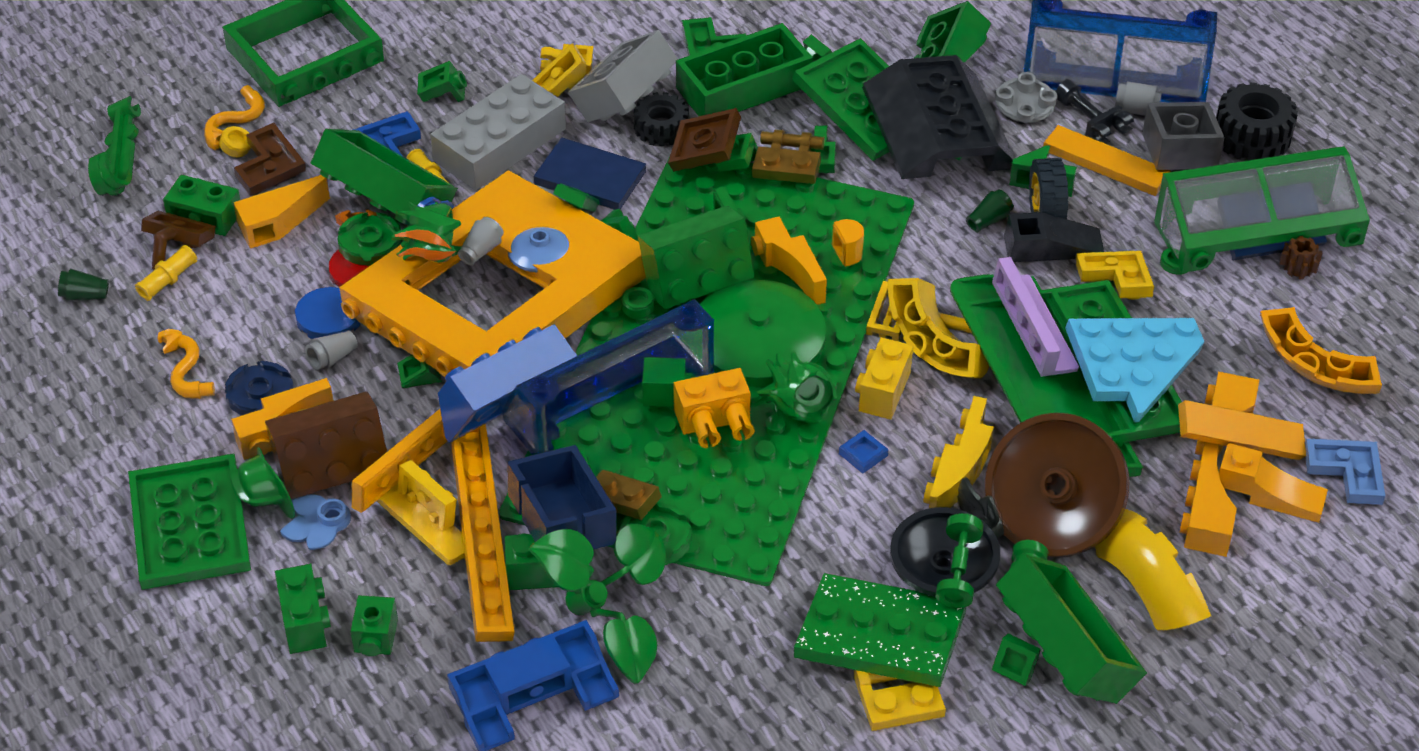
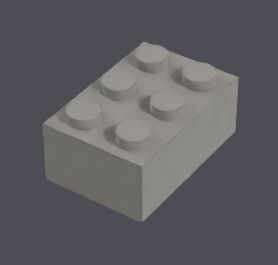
M656 30L620 43L568 91V94L587 122L597 119L603 122L610 119L616 113L622 116L636 107L634 102L637 99L643 98L653 91L652 85L655 82L663 80L671 73L670 68L678 59L660 30Z

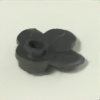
M967 477L962 479L958 488L959 494L957 495L960 509L984 521L992 529L998 540L1004 534V527L993 497L988 495L981 498L972 487Z

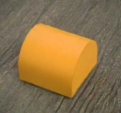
M851 219L834 222L832 247L845 267L858 263L863 256V226Z

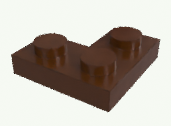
M271 123L246 135L248 145L258 157L234 167L235 177L250 196L306 171L304 160L275 123Z

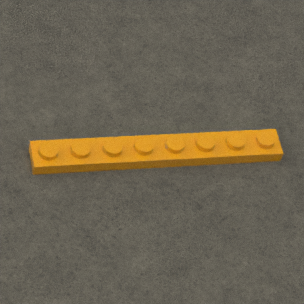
M486 424L451 442L475 642L513 641L515 631Z

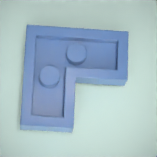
M1306 439L1305 459L1307 474L1343 476L1347 503L1383 505L1385 489L1377 442Z

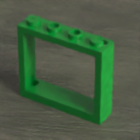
M284 0L222 26L226 49L278 107L314 91L321 90L330 84L348 78L355 73L384 61L381 37L345 0ZM329 13H332L359 41L281 76H278L252 48L254 45Z

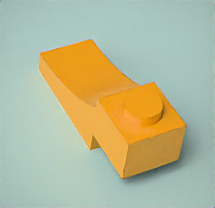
M780 216L755 222V236L751 237V246L756 256L760 255L765 267L773 266L789 276L817 305L826 303L827 279L804 235L791 238Z
M324 378L261 398V410L232 418L235 440L243 459L246 460L256 456L257 447L261 449L263 455L272 451L265 424L266 420L333 401L332 389L328 379Z
M1232 443L1227 444L1219 471L1220 481L1224 489L1250 495L1249 504L1319 523L1328 489L1305 482L1280 470L1262 457L1263 452Z

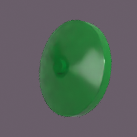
M746 280L715 291L700 303L692 319L691 341L697 358L710 372L718 373L741 368L748 386L766 387L774 382L766 360L769 359L776 364L777 352H781L784 360L788 362L791 360L792 352H795L802 362L815 364L818 362L825 347L826 324L817 304L802 291L775 281Z

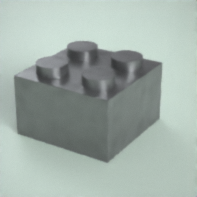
M1209 102L1148 103L1142 135L1156 170L1173 171L1219 165L1225 137Z

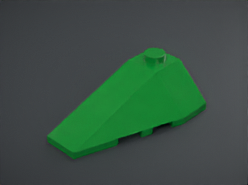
M969 1L927 17L917 39L916 45L922 48L921 54H917L914 58L957 55L965 63L985 43L987 39L986 34L991 22Z

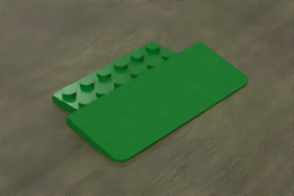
M983 274L954 280L950 286V293L975 340L981 346L982 353L1020 423L1032 417L1048 413H1067L1085 418L1107 432L1119 446L1127 464L1129 477L1140 476L1143 469L1142 464L1129 444L1130 441L1180 433L1178 404L1182 401L1172 385L1140 422H1134L1126 401H1093L1080 365L1077 372L1040 376L992 284L994 275ZM1031 276L1077 363L1078 360L1065 329L1068 319L1132 318L1109 280L1041 290L1034 276Z

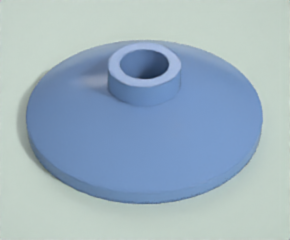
M549 227L531 228L514 238L511 244L512 253L508 252L510 261L518 268L525 271L538 272L537 268L532 264H548L560 259L569 248V240L564 233L557 229Z

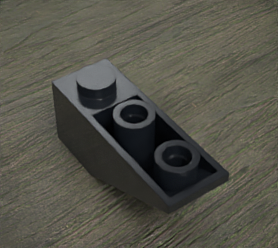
M1043 212L1009 214L1004 240L1007 257H1011L1013 262L1076 259V253L1104 252L1100 228Z

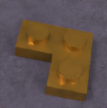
M602 470L596 476L616 508V512L642 520L662 497L659 487L607 470Z

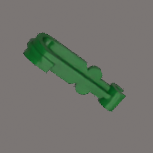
M131 96L108 106V116L114 123L113 131L106 136L104 141L109 148L105 152L89 158V178L95 192L100 196L106 194L112 196L119 195L124 192L125 186L130 184L132 180L135 143L132 140L139 133V129L132 124V121L141 115V108L139 104L131 106Z

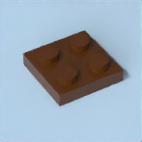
M737 108L681 120L668 161L673 172L730 160L741 121V115Z

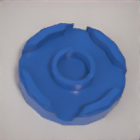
M336 287L319 288L305 294L298 301L295 309L298 329L301 332L307 333V336L311 339L348 330L352 331L353 329L355 331L360 326V322L355 318L350 319L345 315L341 308L340 289Z

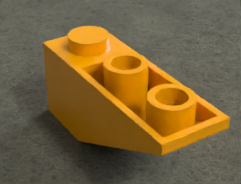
M322 175L233 202L237 224L249 248L258 247L283 238L330 199L327 178Z

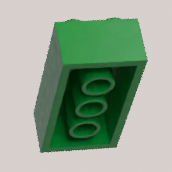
M781 23L676 60V89L698 116L737 108L738 112L801 90L792 80L793 74L796 70L812 63L813 57L789 29Z

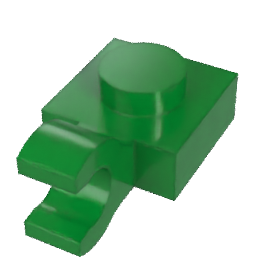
M827 125L815 126L814 136L824 137L825 140L823 150L811 149V152H820L821 163L818 173H835L836 142H828Z

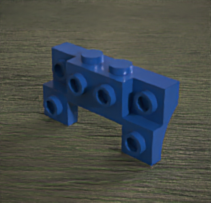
M587 620L544 637L533 638L521 646L495 653L488 659L447 674L449 689L464 716L465 727L478 751H487L515 739L514 730L506 715L567 690L573 689L585 711L619 697V688L609 671L597 637Z

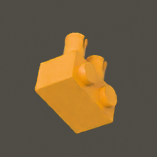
M741 368L674 382V411L683 435L696 432L699 445L702 448H708L707 437L711 447L716 446L720 442L721 436L717 431V427L730 425L733 438L738 441H742L740 430H742L745 440L752 437L755 432L750 422L751 392Z

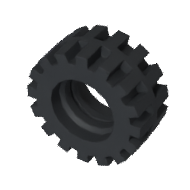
M656 92L653 93L652 97L646 95L643 97V100L639 99L637 106L634 108V130L636 136H640V140L643 142L648 140L649 145L653 146L655 143H659V146H665V143L673 145L680 121L689 119L688 105H685L683 99L678 100L677 95L669 96L667 92H663V95H659ZM655 118H668V120H663V121L654 120V119H655Z

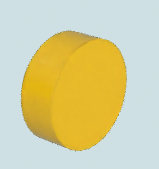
M238 126L226 128L219 140L220 148L231 157L240 158L245 156L251 148L247 143L246 137L249 132Z

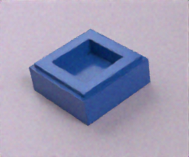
M863 430L839 447V455L864 474L888 456V448L867 431Z

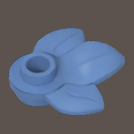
M316 494L291 499L297 517L284 526L280 533L284 538L292 542L306 541L309 550L324 548L334 541L338 531L343 530L349 525L351 521L350 509L339 499L326 500Z

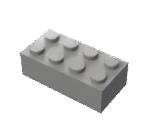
M520 74L432 132L430 136L433 161L474 190H477L566 129L565 102L523 74Z

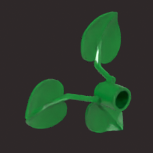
M629 524L621 528L616 533L613 550L615 557L624 567L600 582L589 580L594 572V568L589 565L593 559L594 551L591 543L583 534L572 529H562L539 538L528 550L540 562L551 581L562 590L567 591L565 601L568 609L578 616L590 612L592 617L604 616L615 618L604 625L603 639L605 647L623 675L633 684L639 683L656 657L657 638L649 623L640 616L634 615L626 619L622 612L601 609V607L605 604L608 596L606 586L630 572L633 580L639 585L650 584L660 577L666 563V550L660 535L653 528L641 524Z

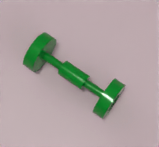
M954 514L947 520L946 534L951 539L959 542L958 546L954 548L951 572L954 574L953 579H944L937 584L935 597L938 602L951 608H965L971 605L973 601L974 588L969 583L961 580V575L966 573L969 553L966 543L979 541L982 538L984 525L979 518L970 514Z

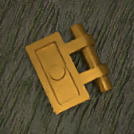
M777 129L774 132L762 131L761 144H769L771 148L758 146L752 167L753 178L815 184L821 156L820 152H811V149L823 150L824 137L813 136L809 132H802L801 135L786 134L784 130ZM783 147H799V150L783 149Z

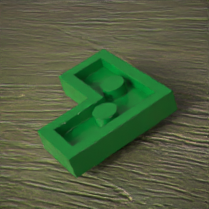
M712 17L682 20V31L688 56L746 36V33L716 36Z

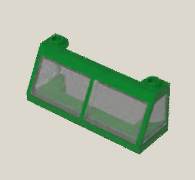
M1345 146L1163 173L1154 223L1163 240L1172 251L1171 254L1175 262L1179 264L1181 273L1207 268L1214 260L1216 252L1286 242L1292 238L1297 239L1298 236L1312 238L1335 234L1336 242L1342 247L1364 244L1370 222L1353 163Z

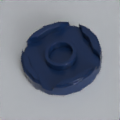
M258 361L257 365L248 367V364L230 374L225 383L226 401L231 410L242 416L261 410V398L293 389L294 384L286 368L278 363Z

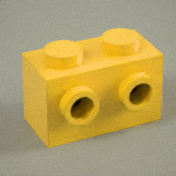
M880 337L876 349L869 350L865 363L866 373L860 372L855 386V392L860 393V412L892 420L911 373L913 345Z

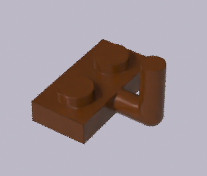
M156 211L143 218L141 231L153 234L154 237L152 269L155 270V265L159 261L166 260L168 241L176 240L190 248H198L215 238L216 226L162 211Z

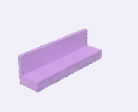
M1011 257L998 258L992 284L1040 376L1077 372L1079 365L1031 276L1020 275Z

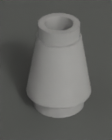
M490 217L476 220L461 249L458 251L459 258L468 265H474L476 261L499 245L504 234L499 223Z
M348 330L312 339L310 344L305 347V355L309 364L314 369L319 370L323 368L327 370L352 352V350H355L358 344L355 335Z

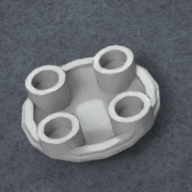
M1022 72L1018 75V78L1006 81L997 88L995 100L997 107L1005 116L1025 123L1038 122L1047 118L1054 111L1057 93L1045 83L1037 80L1034 74Z

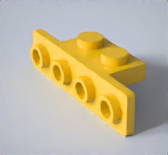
M412 460L399 465L398 483L379 498L377 502L447 565H452L465 558L462 532L454 526L457 499L454 498L450 491L445 490L432 479L426 470H422Z

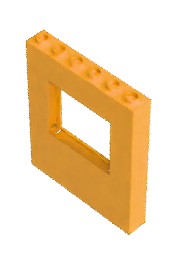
M508 170L452 209L453 219L461 222V225L453 230L452 245L462 246L475 221L481 220L483 217H490L499 223L504 234L501 237V243L486 255L544 288L489 330H483L419 291L461 261L458 254L451 257L448 261L441 263L432 262L420 256H413L403 260V256L399 257L396 255L403 248L400 245L340 286L339 289L342 301L341 308L347 317L357 319L358 322L365 325L371 332L383 336L395 347H400L412 354L418 361L426 362V364L436 369L445 377L459 366H462L464 369L470 367L475 359L485 353H489L490 356L498 353V349L511 340H515L516 343L522 341L523 337L536 327H540L543 330L555 324L564 338H567L620 298L627 289L634 287L645 279L646 276L638 241ZM536 227H549L564 233L569 241L567 252L554 262L540 265L532 264L537 268L538 272L520 269L509 259L508 252L512 253L511 244L514 238L525 230Z

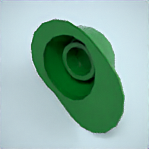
M257 447V455L243 462L230 476L237 496L252 507L279 505L287 517L294 518V506L284 484L265 460L261 449Z

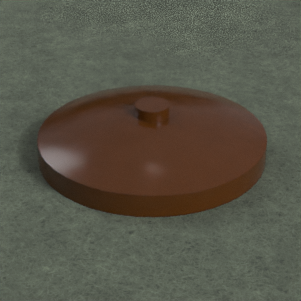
M1042 414L1018 424L998 443L986 470L985 496L993 497L1004 527V535L1014 544L1021 540L1038 541L1047 547L1049 551L1048 557H1070L1086 552L1100 544L1118 525L1126 509L1129 497V472L1119 446L1098 425L1073 414Z

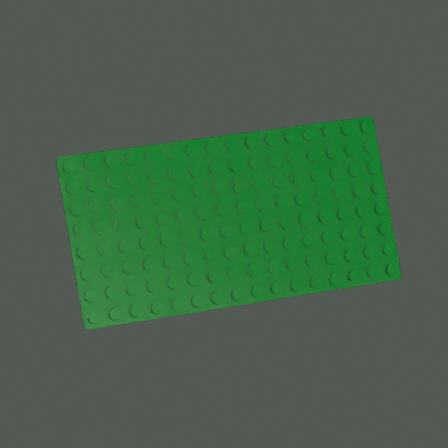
M667 161L635 227L638 236L712 211L714 189L725 186L736 208H741L745 216L754 278L749 280L780 282L804 293L782 271L773 266L765 267L760 255L756 256L751 246V237L755 236V222L780 216L791 238L804 235L827 279L826 303L817 305L825 319L826 341L824 351L816 364L822 366L832 378L837 399L822 412V421L820 423L802 422L784 414L773 402L766 403L768 396L757 394V391L765 387L748 386L751 392L750 422L755 430L752 437L745 440L743 432L740 430L742 441L735 440L730 425L717 427V431L721 436L720 442L716 446L711 447L707 437L708 448H702L699 445L696 432L683 435L674 407L643 406L642 380L644 357L686 359V373H692V378L713 374L699 361L691 341V324L694 313L700 303L711 293L664 309L655 301L653 313L641 319L631 318L624 314L620 297L591 319L575 352L578 358L565 372L525 457L576 445L595 477L602 470H607L658 486L662 496L658 502L674 505L683 511L691 525L692 542L688 552L678 561L673 562L674 564L761 586H769L775 576L866 335V326L881 285L888 277L914 208V200L910 197L818 177L815 184L753 178L752 167L754 163H750L749 168L719 172L716 163L693 169L673 172ZM851 219L859 222L864 228L863 256L858 263L845 267L832 247L833 224L839 220ZM646 278L634 287H644L648 289ZM507 493L499 509V517L505 521L525 525L522 520V514L519 515ZM617 512L616 533L620 530L621 523L626 516Z

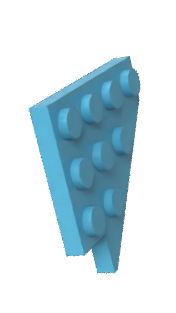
M1194 318L1068 319L1065 327L1093 401H1126L1134 422L1141 421L1198 355L1205 342Z

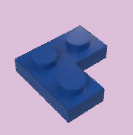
M408 111L353 129L359 130L401 156L402 154L398 150V146L421 139L420 128Z

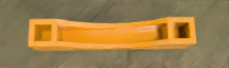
M1218 371L1215 385L1208 384L1204 404L1253 414L1259 379ZM1197 440L1195 454L1201 455V460H1193L1190 480L1196 481V486H1188L1184 505L1190 507L1191 512H1183L1179 533L1186 534L1184 548L1227 557L1237 508L1228 497L1220 481L1217 458L1224 445Z

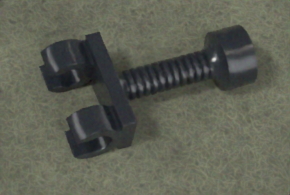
M1066 79L1056 89L1055 92L1059 102L1064 106L1072 103L1091 119L1087 122L1085 136L1107 144L1110 141L1106 137L1112 134L1109 128L1112 125L1121 134H1125L1133 129L1128 126L1134 122V118L1129 112L1122 111V107L1118 104L1102 113L1080 95L1081 87L1072 79Z

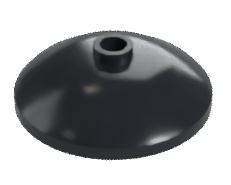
M937 507L921 510L903 520L896 528L890 545L891 562L898 576L913 589L935 597L937 584L944 579H953L954 574L951 572L954 548L958 546L959 542L951 539L946 534L947 520L954 514H973L955 508ZM982 521L984 525L982 538L974 543H966V547L969 550L966 573L961 575V580L969 583L974 588V593L984 588L993 579L1000 562L999 542L992 529L984 521Z

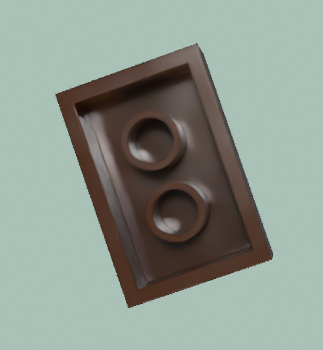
M367 391L265 421L278 476L291 499L351 482L387 452L378 409Z

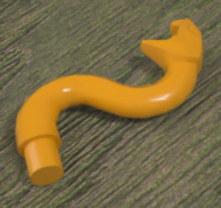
M250 85L243 86L240 93L245 98L246 103L250 105V109L246 111L219 112L207 120L204 128V137L209 148L213 150L220 148L219 140L223 133V130L218 129L220 125L251 122L262 114L265 108V101L258 91L253 90Z
M166 329L159 332L157 337L159 344L162 342L166 343L163 348L164 354L180 348L186 351V355L174 366L171 372L170 383L172 388L184 398L197 399L201 398V396H214V382L201 383L200 381L188 382L184 380V375L199 359L200 349L197 342L193 338L183 335L179 330Z

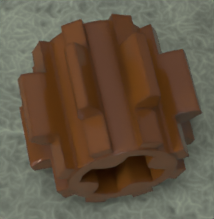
M1298 236L1297 239L1292 238L1289 243L1285 242L1279 264L1283 265L1284 270L1288 271L1287 274L1289 276L1304 279L1305 276L1310 277L1312 273L1316 274L1318 272L1323 252L1319 250L1318 245H1315L1313 239Z

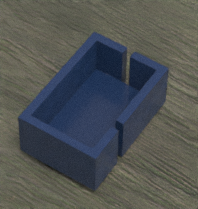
M576 445L507 462L508 496L519 515L522 514V520L534 541L553 531L572 529L583 534L591 543L593 550L615 543L616 508Z

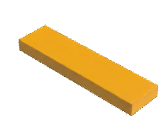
M1057 125L1043 145V147L1050 146V154L1153 196H1156L1160 191L1163 173L1171 172V170H1156L1152 162L1060 125Z
M1188 400L1178 404L1180 435L1183 438L1224 446L1232 443L1261 451L1264 454L1294 460H1301L1306 457L1303 424Z
M440 409L352 480L351 508L360 513L365 511L398 483L399 465L412 460L419 466L447 442Z

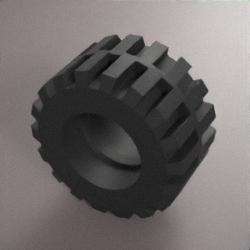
M1251 82L1249 85L1242 83L1238 84L1237 88L1231 87L1227 89V93H1223L1216 115L1218 124L1225 137L1223 151L1227 154H1235L1234 158L1240 160L1242 157L1247 158V161L1284 155L1287 149L1290 148L1298 116L1295 102L1291 101V97L1288 94H1283L1281 89L1277 87L1272 88L1264 83L1263 85Z

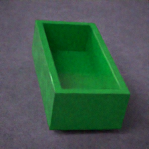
M325 129L310 164L321 169L320 174L323 177L333 181H341L346 184L344 188L347 191L359 196L364 195L371 199L369 203L372 206L384 211L390 210L395 214L396 210L411 211L408 205L409 202L418 205L422 200L429 197H436L440 201L448 200L452 202L458 189L359 130ZM398 214L395 215V219L406 225L410 224Z
M1024 554L996 583V586L1004 595L1002 598L1004 604L1020 617L1024 623L1022 628L1025 633L1039 643L1044 650L1042 652L1044 659L1051 666L1059 670L1064 677L1062 680L1064 686L1073 695H1081L1093 698L1096 701L1102 700L1117 704L1147 674L1065 565Z

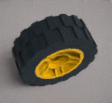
M1061 158L1034 159L1032 161L1029 175L1031 213L1043 212L1067 219L1068 183L1066 169Z

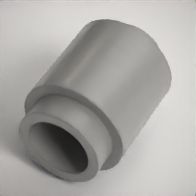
M1127 82V84L1119 83L1115 106L1119 104L1122 107V111L1146 116L1148 103H1160L1162 93H1156L1157 86Z

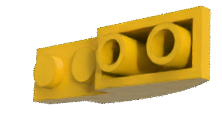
M973 396L970 409L964 408L959 428L964 429L963 434L956 433L954 444L945 443L942 456H935L931 471V477H935L934 483L927 482L923 503L929 504V508H951L958 502V488L962 479L967 477L971 485H973L979 477L991 450L994 429L993 426L983 424L987 398Z

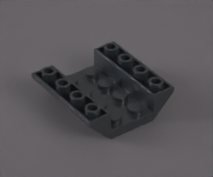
M957 55L899 59L863 84L862 89L901 179L931 177L937 159L981 156L988 171L1010 170L1012 168L1015 156L977 75Z

